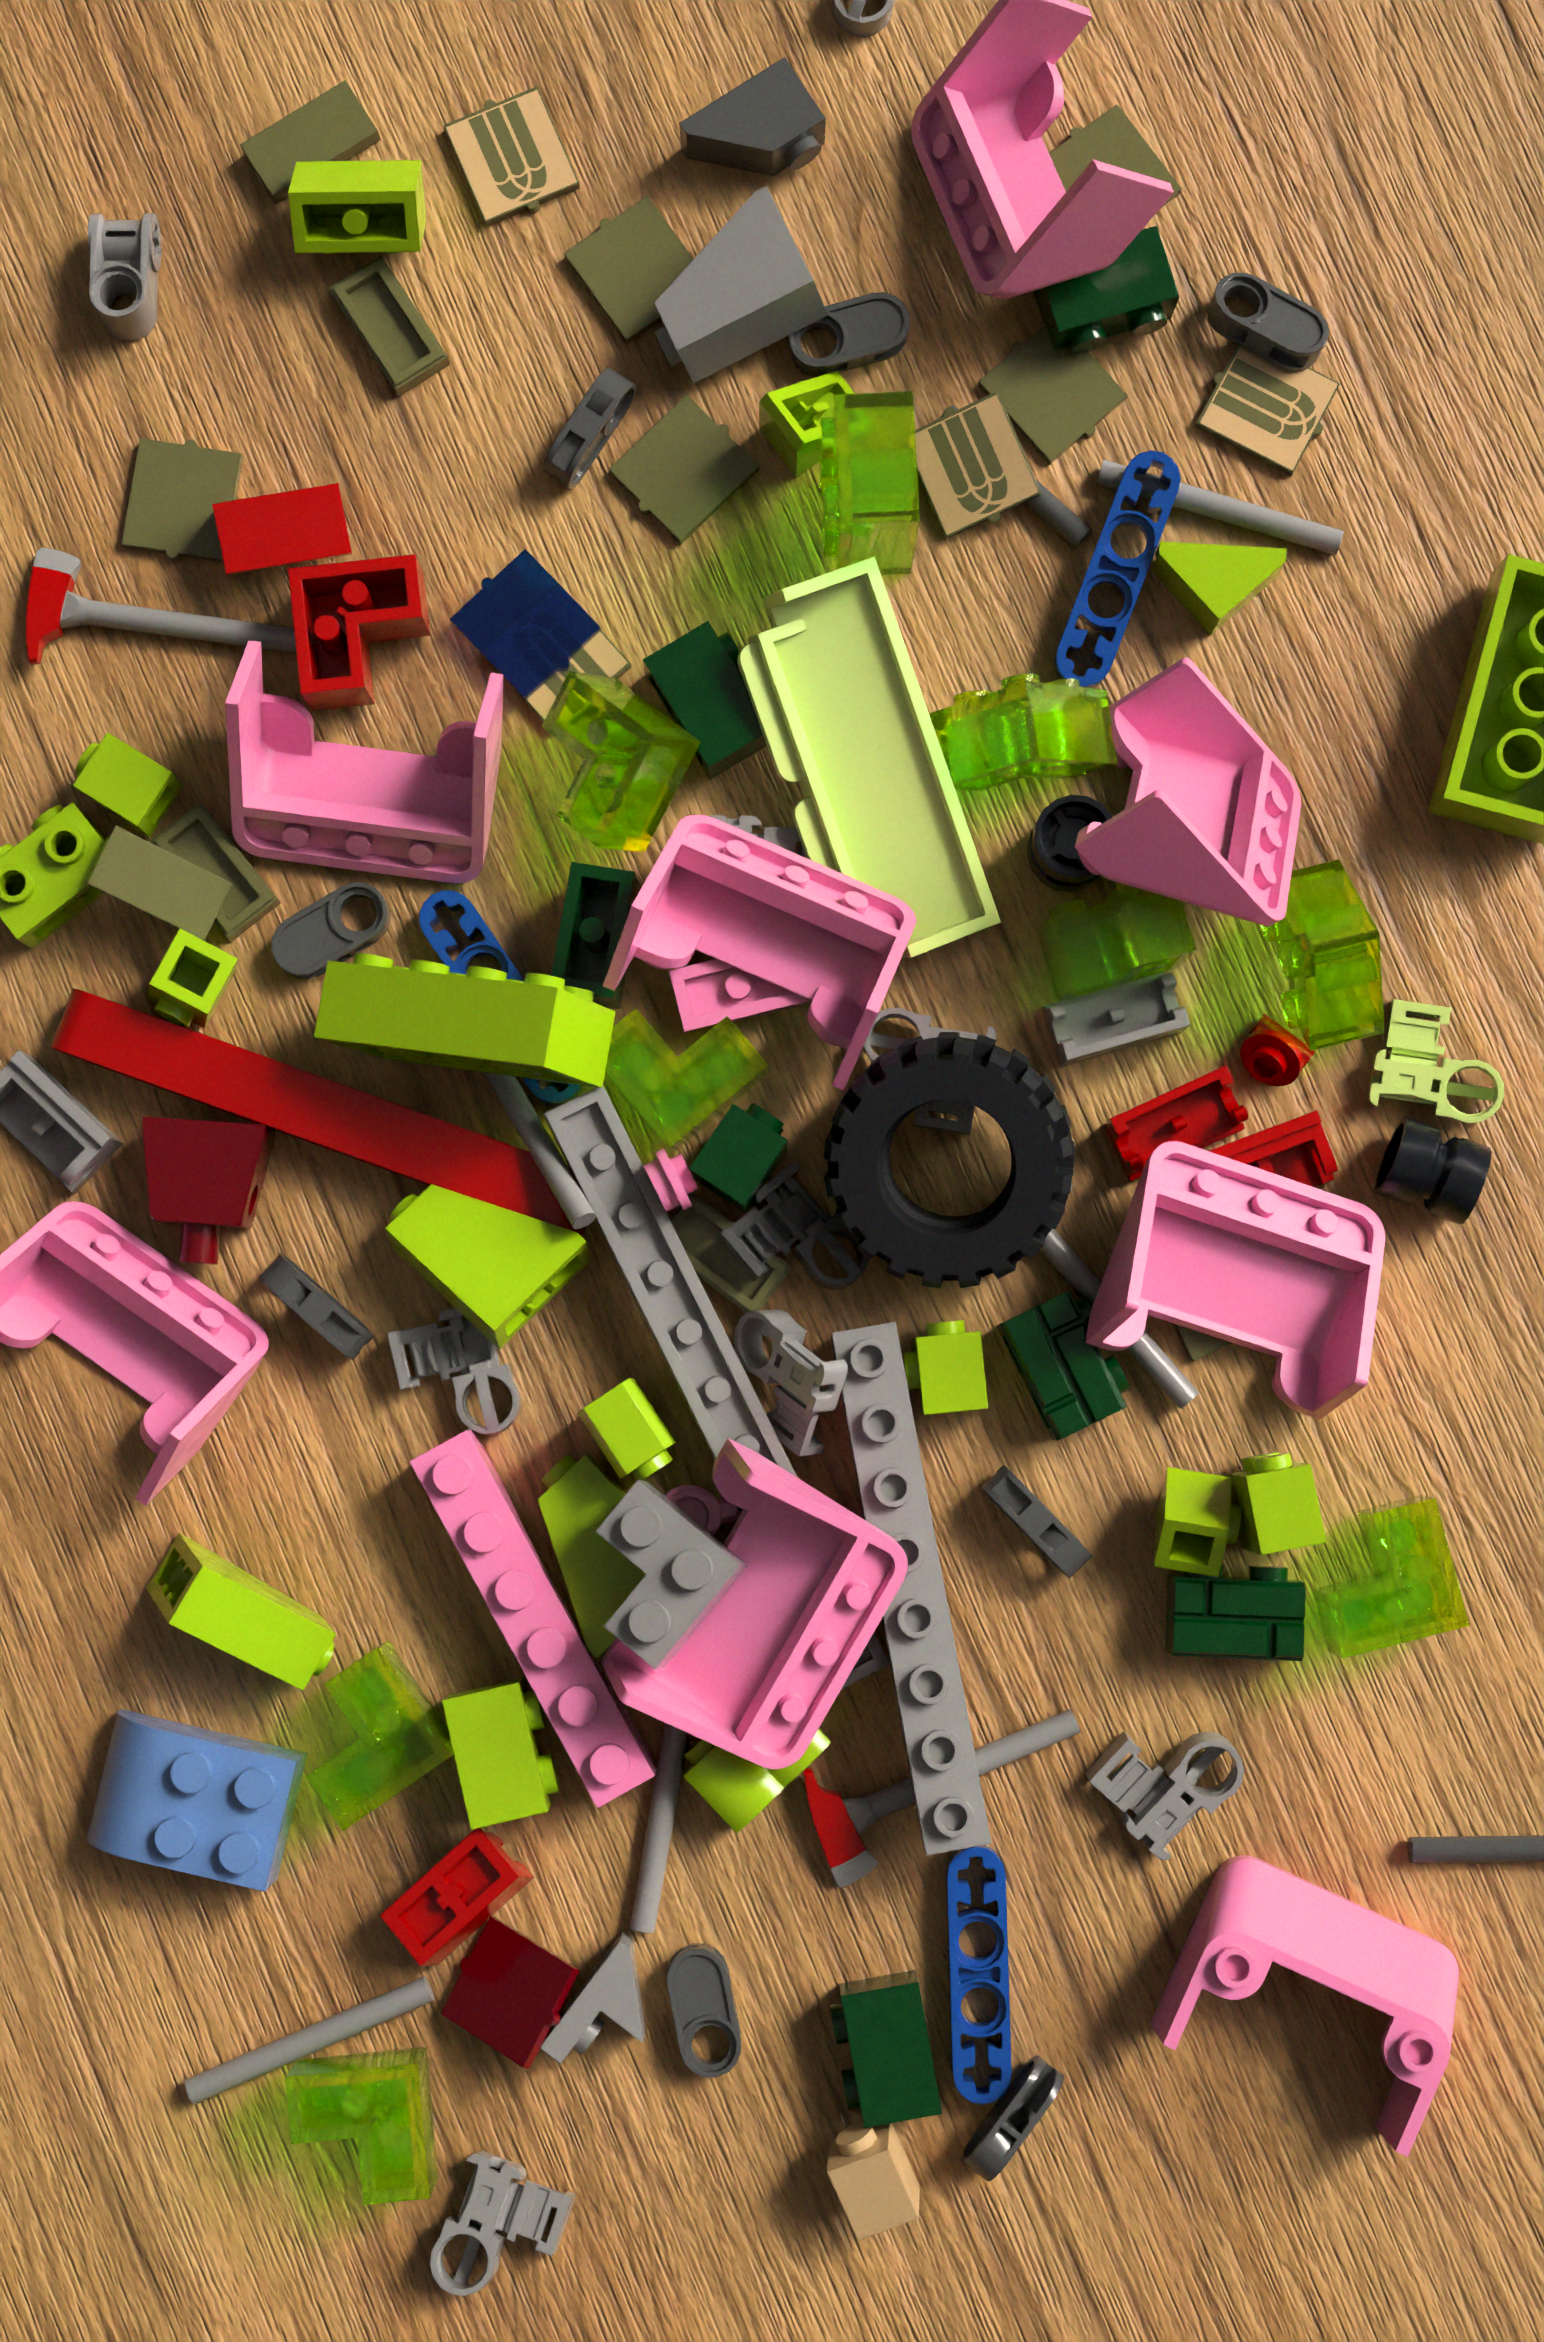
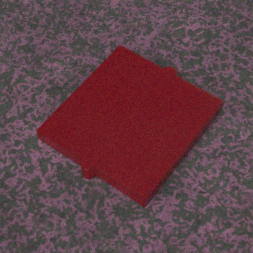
M490 1916L469 1959L464 1958L460 1962L462 1972L440 2014L522 2068L530 2069L551 2026H557L560 2023L558 2012L580 1970L503 1921Z

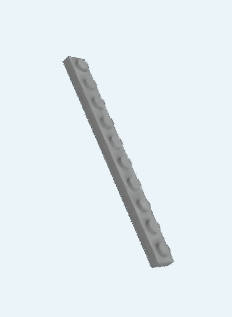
M604 1086L588 1091L544 1113L543 1116L577 1184L596 1214L595 1221L714 1460H716L724 1443L729 1438L756 1451L797 1477ZM738 1507L740 1513H742L743 1509ZM873 1633L842 1689L890 1665L875 1633Z

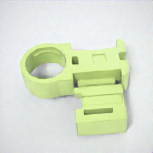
M1392 999L1386 1047H1392L1390 1060L1385 1059L1387 1049L1379 1050L1374 1054L1367 1093L1369 1103L1378 1106L1379 1097L1431 1104L1434 1105L1433 1115L1451 1117L1465 1123L1482 1122L1492 1117L1500 1108L1504 1098V1083L1498 1071L1490 1064L1480 1060L1441 1058L1440 1067H1437L1438 1055H1444L1445 1047L1437 1046L1440 1024L1449 1025L1451 1007ZM1406 1015L1437 1019V1016H1439V1021L1409 1018ZM1476 1068L1484 1071L1491 1078L1494 1088L1449 1082V1079L1455 1072ZM1447 1094L1492 1102L1482 1112L1466 1114L1450 1105Z

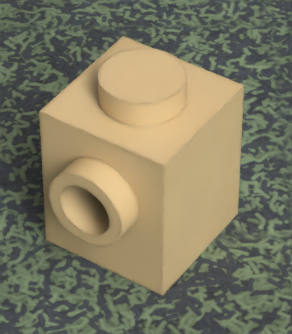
M863 2122L855 2123L842 2130L836 2138L830 2140L827 2173L857 2240L919 2219L920 2185L892 2123L864 2128Z

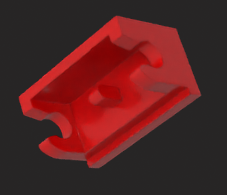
M339 483L212 504L226 576L252 570L352 555Z
M1227 1065L1114 1116L1103 1124L1129 1182L1141 1177L1147 1158L1163 1143L1178 1141L1202 1149L1245 1129L1243 1122L1248 1120V1113L1245 1106H1239L1231 1090V1087L1234 1086V1079Z
M1317 1110L1209 1151L1312 1187L1335 1180L1333 1173L1338 1171Z
M482 1828L474 1829L380 1915L420 1966L439 1965L482 1926L490 1916H493L534 1878L523 1863L517 1860L514 1861L501 1847L504 1845V1842L496 1834L484 1832Z

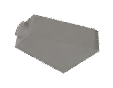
M767 186L753 193L654 302L665 327L655 331L662 350L671 367L681 361L683 362L693 384L828 315L815 282Z

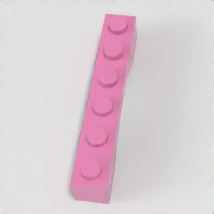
M471 1429L465 1430L409 1461L596 1807L599 1808L654 1777L657 1765L625 1706L619 1700L594 1656L588 1651L582 1635L542 1564L507 1489L477 1433Z

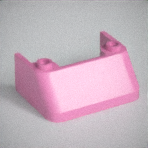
M998 0L922 99L912 121L911 138L913 146L969 279L977 292L999 299H1009L1106 269L1114 263L1174 193L1171 184L1094 159L1067 192L1065 191L1041 136L1059 116L1064 104L1063 82L1055 63L1092 18L1089 8L1067 0Z
M248 640L225 702L231 826L235 841L246 852L267 859L455 884L473 880L480 874L483 868L488 847L501 757L504 674H490L478 721H460L447 726L442 731L438 741L437 757L315 741L313 718L301 703L284 696L263 694L261 642Z
M690 815L682 818L677 824L634 900L603 987L615 991L633 957L641 959L653 968L664 970L686 965L695 950L812 1000L807 1012V1020L810 1027L824 1042L847 1049L832 1084L833 1087L844 1091L914 930L916 917L912 909L905 902L893 895L718 819L705 815Z
M72 1201L58 1205L0 1255L1 1343L14 1348H31L40 1344L53 1333L152 1403L140 1423V1434L144 1443L158 1455L135 1497L136 1500L146 1506L199 1451L257 1370L269 1345L266 1332L254 1319L102 1211L86 1203Z
M1240 1855L1228 1859L1218 1868L1150 2022L1163 2045L1176 2050L1202 1989L1229 2000L1249 1997L1264 1982L1272 1962L1390 2015L1391 2018L1382 2037L1381 2052L1385 2064L1396 2078L1375 2127L1396 2152L1408 2157L1450 2058L1459 1981V1968L1454 1955L1439 1941L1256 1857Z

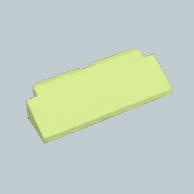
M875 556L781 589L764 597L763 600L773 629L747 638L749 644L739 651L737 662L777 775L785 782L798 781L804 799L796 803L793 808L792 817L806 858L893 895L912 909L916 917V925L902 958H912L1001 923Z

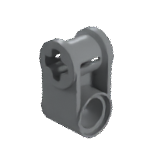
M92 213L88 221L90 300L111 335L119 340L129 342L140 340L152 331L158 317V271L160 270L162 256L158 218L155 213H145L142 220H106L101 213ZM121 296H136L135 301L128 308L123 310L111 309L115 300Z

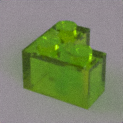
M569 671L542 728L584 760L556 815L597 848L645 852L701 742L618 679Z
M1037 674L1014 675L1001 680L1002 689L994 692L975 690L960 693L953 697L954 705L929 713L955 789L982 791L1027 776L1071 779L1117 765L1107 690L1080 687L1079 679L1067 678L1040 683L1039 675Z
M1338 859L1293 870L1284 919L1269 927L1261 925L1266 941L1276 940L1279 964L1284 977L1289 979V990L1281 992V1004L1288 1027L1290 1029L1299 1028L1310 1051L1384 1033L1379 931L1344 867Z
M1116 882L1117 889L1109 892V896L1104 904L1087 908L1085 900L1081 899L1048 910L1050 920L1041 923L1037 934L1058 1002L1179 968L1196 950L1182 902Z
M635 1008L613 1026L605 1076L668 1151L673 1154L769 1074V1065L728 1016L677 1057Z
M1418 1495L1357 1511L1374 1574L1312 1589L1328 1652L1341 1658L1470 1626L1437 1501L1434 1497Z
M389 1640L324 1683L360 1737L306 1776L342 1831L454 1754L447 1726Z
M427 2047L297 2060L285 2077L291 2144L358 2138L363 2205L430 2199L438 2180Z

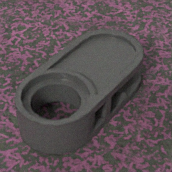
M1232 273L1224 276L1217 284L1207 308L1209 323L1222 337L1288 371H1302L1310 368L1318 360L1329 336L1328 323L1319 311L1248 273ZM1229 297L1243 298L1252 305L1255 314L1249 317L1234 315L1226 307L1224 299Z
M885 292L870 293L825 306L827 316L789 335L790 358L795 367L803 374L818 377L837 370L841 373L887 360L897 355L905 346L909 335V312L904 303L895 295ZM813 329H823L834 336L837 345L831 355L816 359L803 351L801 347L802 337Z
M606 368L591 385L554 441L545 458L543 472L552 478L555 476L560 480L561 484L569 489L574 488L582 480L623 419L634 399L637 385L611 368Z
M352 882L341 886L287 918L276 928L271 946L275 961L288 974L297 978L311 979L324 974L327 961L344 962L354 956L355 953H359L376 943L386 934L391 921V911L388 902L375 887L366 883ZM357 897L372 900L377 909V917L373 925L363 931H352L346 928L342 920V911L345 905Z
M279 1253L260 1274L259 1279L276 1296L351 1360H354L360 1353L361 1348L374 1337V1334L359 1319L284 1254Z
M1006 1466L1000 1467L996 1474L981 1486V1489L1069 1579L1093 1557L1079 1540Z
M692 1943L681 1948L673 1956L667 1973V1987L679 2050L684 2064L693 2073L702 2077H718L728 2073L736 2065L741 2053V2030L731 1978L726 1960L716 1948L705 1943ZM717 2026L727 2034L730 2046L722 2058L705 2060L695 2053L692 2039L700 2028Z
M1035 2055L1022 2067L1010 2083L1005 2094L999 2098L976 2129L964 2148L961 2161L986 2181L990 2182L1008 2164L1049 2108L1063 2084L1064 2075L1048 2065L1039 2056Z

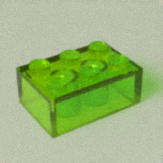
M913 391L834 395L833 416L821 418L819 484L820 496H824L822 519L823 557H835L836 570L875 556L881 575L911 574L920 523Z

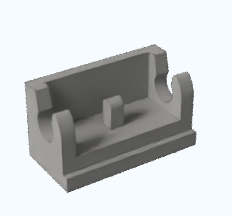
M1161 972L1043 1006L1060 1068L1177 1035L1190 1026V1021L1186 1008L1183 1006L1179 1007L1174 991L1177 982L1173 973L1166 974Z
M18 1050L0 1071V1123L62 1181L64 1186L72 1193H77L124 1143L33 1056Z

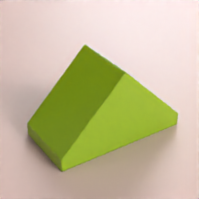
M838 370L767 392L759 401V429L796 478L863 431L874 420Z
M1160 541L1152 559L1151 571L1202 627L1212 635L1277 577L1286 562L1287 548Z

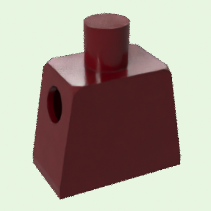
M143 1116L142 1130L151 1220L163 1224L182 1225L179 1262L218 1265L221 1228L250 1230L253 1225L275 1140V1130L262 1124Z

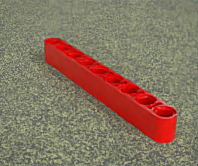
M75 988L71 991L50 1047L56 1051L254 1123L266 1125L276 1131L429 1186L433 1184L579 1233L582 1237L585 1234L587 1226L581 1229H574L529 1151Z

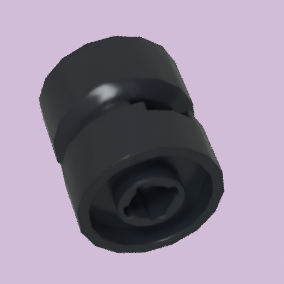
M1069 795L1053 801L1042 811L1028 840L1027 858L1031 871L1041 883L1056 891L1074 892L1087 888L1100 875L1092 874L1082 863L1075 848L1078 832L1092 822L1103 824L1113 816L1102 803L1088 796Z
M1405 1116L1395 1128L1384 1152L1376 1177L1375 1194L1407 1206L1423 1198L1425 1209H1428L1432 1215L1462 1225L1470 1216L1481 1194L1491 1163V1148L1466 1138L1459 1139L1457 1137H1452L1443 1144L1439 1128Z

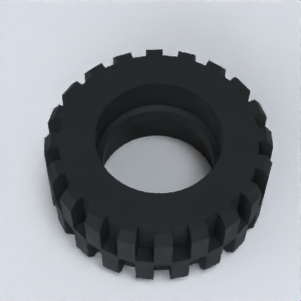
M940 1032L938 1037L923 1040L922 1036H918L904 1041L899 1048L889 1053L885 1051L873 1060L868 1068L856 1078L839 1103L831 1120L833 1123L830 1133L825 1140L823 1159H826L828 1164V1172L824 1176L827 1197H834L838 1207L834 1216L843 1232L851 1229L859 1239L855 1247L868 1260L873 1258L874 1255L878 1256L888 1263L885 1272L902 1280L907 1272L923 1277L921 1286L941 1289L943 1281H958L960 1288L980 1285L981 1277L993 1273L999 1279L1015 1271L1017 1262L1025 1256L1031 1259L1044 1246L1046 1236L1051 1229L1057 1228L1064 1214L1065 1204L1071 1190L1075 1162V1147L1070 1131L1071 1121L1066 1107L1059 1103L1055 1095V1086L1045 1073L1039 1075L1029 1065L1030 1059L1016 1049L1009 1052L996 1046L997 1040L979 1034L977 1039L960 1037L959 1032ZM939 1100H955L971 1104L994 1118L1005 1133L1011 1151L1010 1176L1001 1194L985 1209L965 1216L938 1215L914 1204L897 1186L891 1173L889 1160L893 1135L899 1124L911 1112L925 1104Z

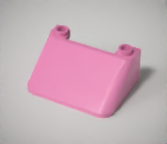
M1182 658L1108 707L1105 717L1107 735L1102 738L1103 749L1109 760L1116 767L1123 769L1129 766L1133 770L1125 810L1103 824L1092 822L1078 832L1075 848L1084 866L1094 875H1101L1114 882L1269 927L1284 919L1286 915L1301 810L1300 792L1290 772L1192 660Z
M1170 1141L1163 1143L1149 1155L1090 1312L1085 1343L1109 1351L1125 1350L1142 1336L1146 1326L1147 1315L1277 1357L1275 1374L1272 1378V1387L1277 1397L1296 1412L1322 1419L1363 1389L1368 1382L1385 1246L1383 1224L1374 1211L1359 1202L1183 1142Z
M727 1438L713 1465V1482L725 1500L742 1508L743 1511L723 1545L744 1561L748 1567L665 1668L653 1669L618 1638L609 1646L601 1660V1664L619 1700L623 1704L768 1769H782L798 1761L807 1750L903 1583L908 1563L904 1550L894 1538L756 1451Z

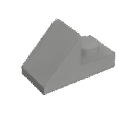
M625 1931L620 1933L559 2014L560 2023L557 2026H551L540 2048L560 2064L572 2048L582 2055L591 2045L605 2022L597 2017L600 2011L641 2042L644 2041L646 2025L634 1941Z

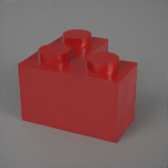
M416 554L288 568L301 695L312 711L375 704L368 643L431 636L424 573Z

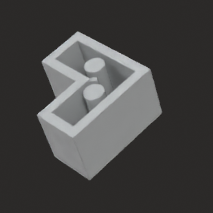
M642 1480L636 1481L596 1530L600 1536L646 1574L604 1627L655 1670L665 1668L748 1567L744 1561L652 1484Z

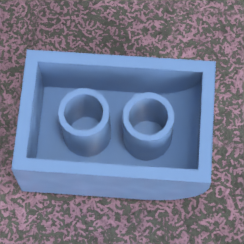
M120 1709L117 1711L86 1841L99 1850L129 1860L265 1892L278 1879L308 1753Z

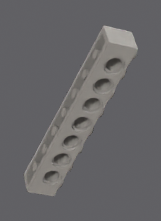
M896 1321L834 1332L831 1335L835 1360L844 1359L848 1365V1372L841 1396L863 1518L894 1538L902 1547L907 1557L908 1567L905 1579L882 1617L923 1849L926 1855L992 1844Z

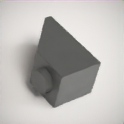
M784 57L680 122L681 149L688 159L774 176L787 167H790L791 170L800 169L810 163L820 153L821 146L825 144L826 118Z

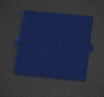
M526 549L493 579L484 578L481 582L482 589L450 618L451 623L500 674H504L503 677L525 700L535 693L558 670L567 671L570 668L569 660L601 631V627Z

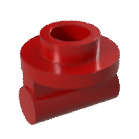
M1265 1013L1253 1026L1240 1050L1241 1060L1246 1070L1260 1082L1271 1086H1285L1294 1082L1315 1053V1050Z

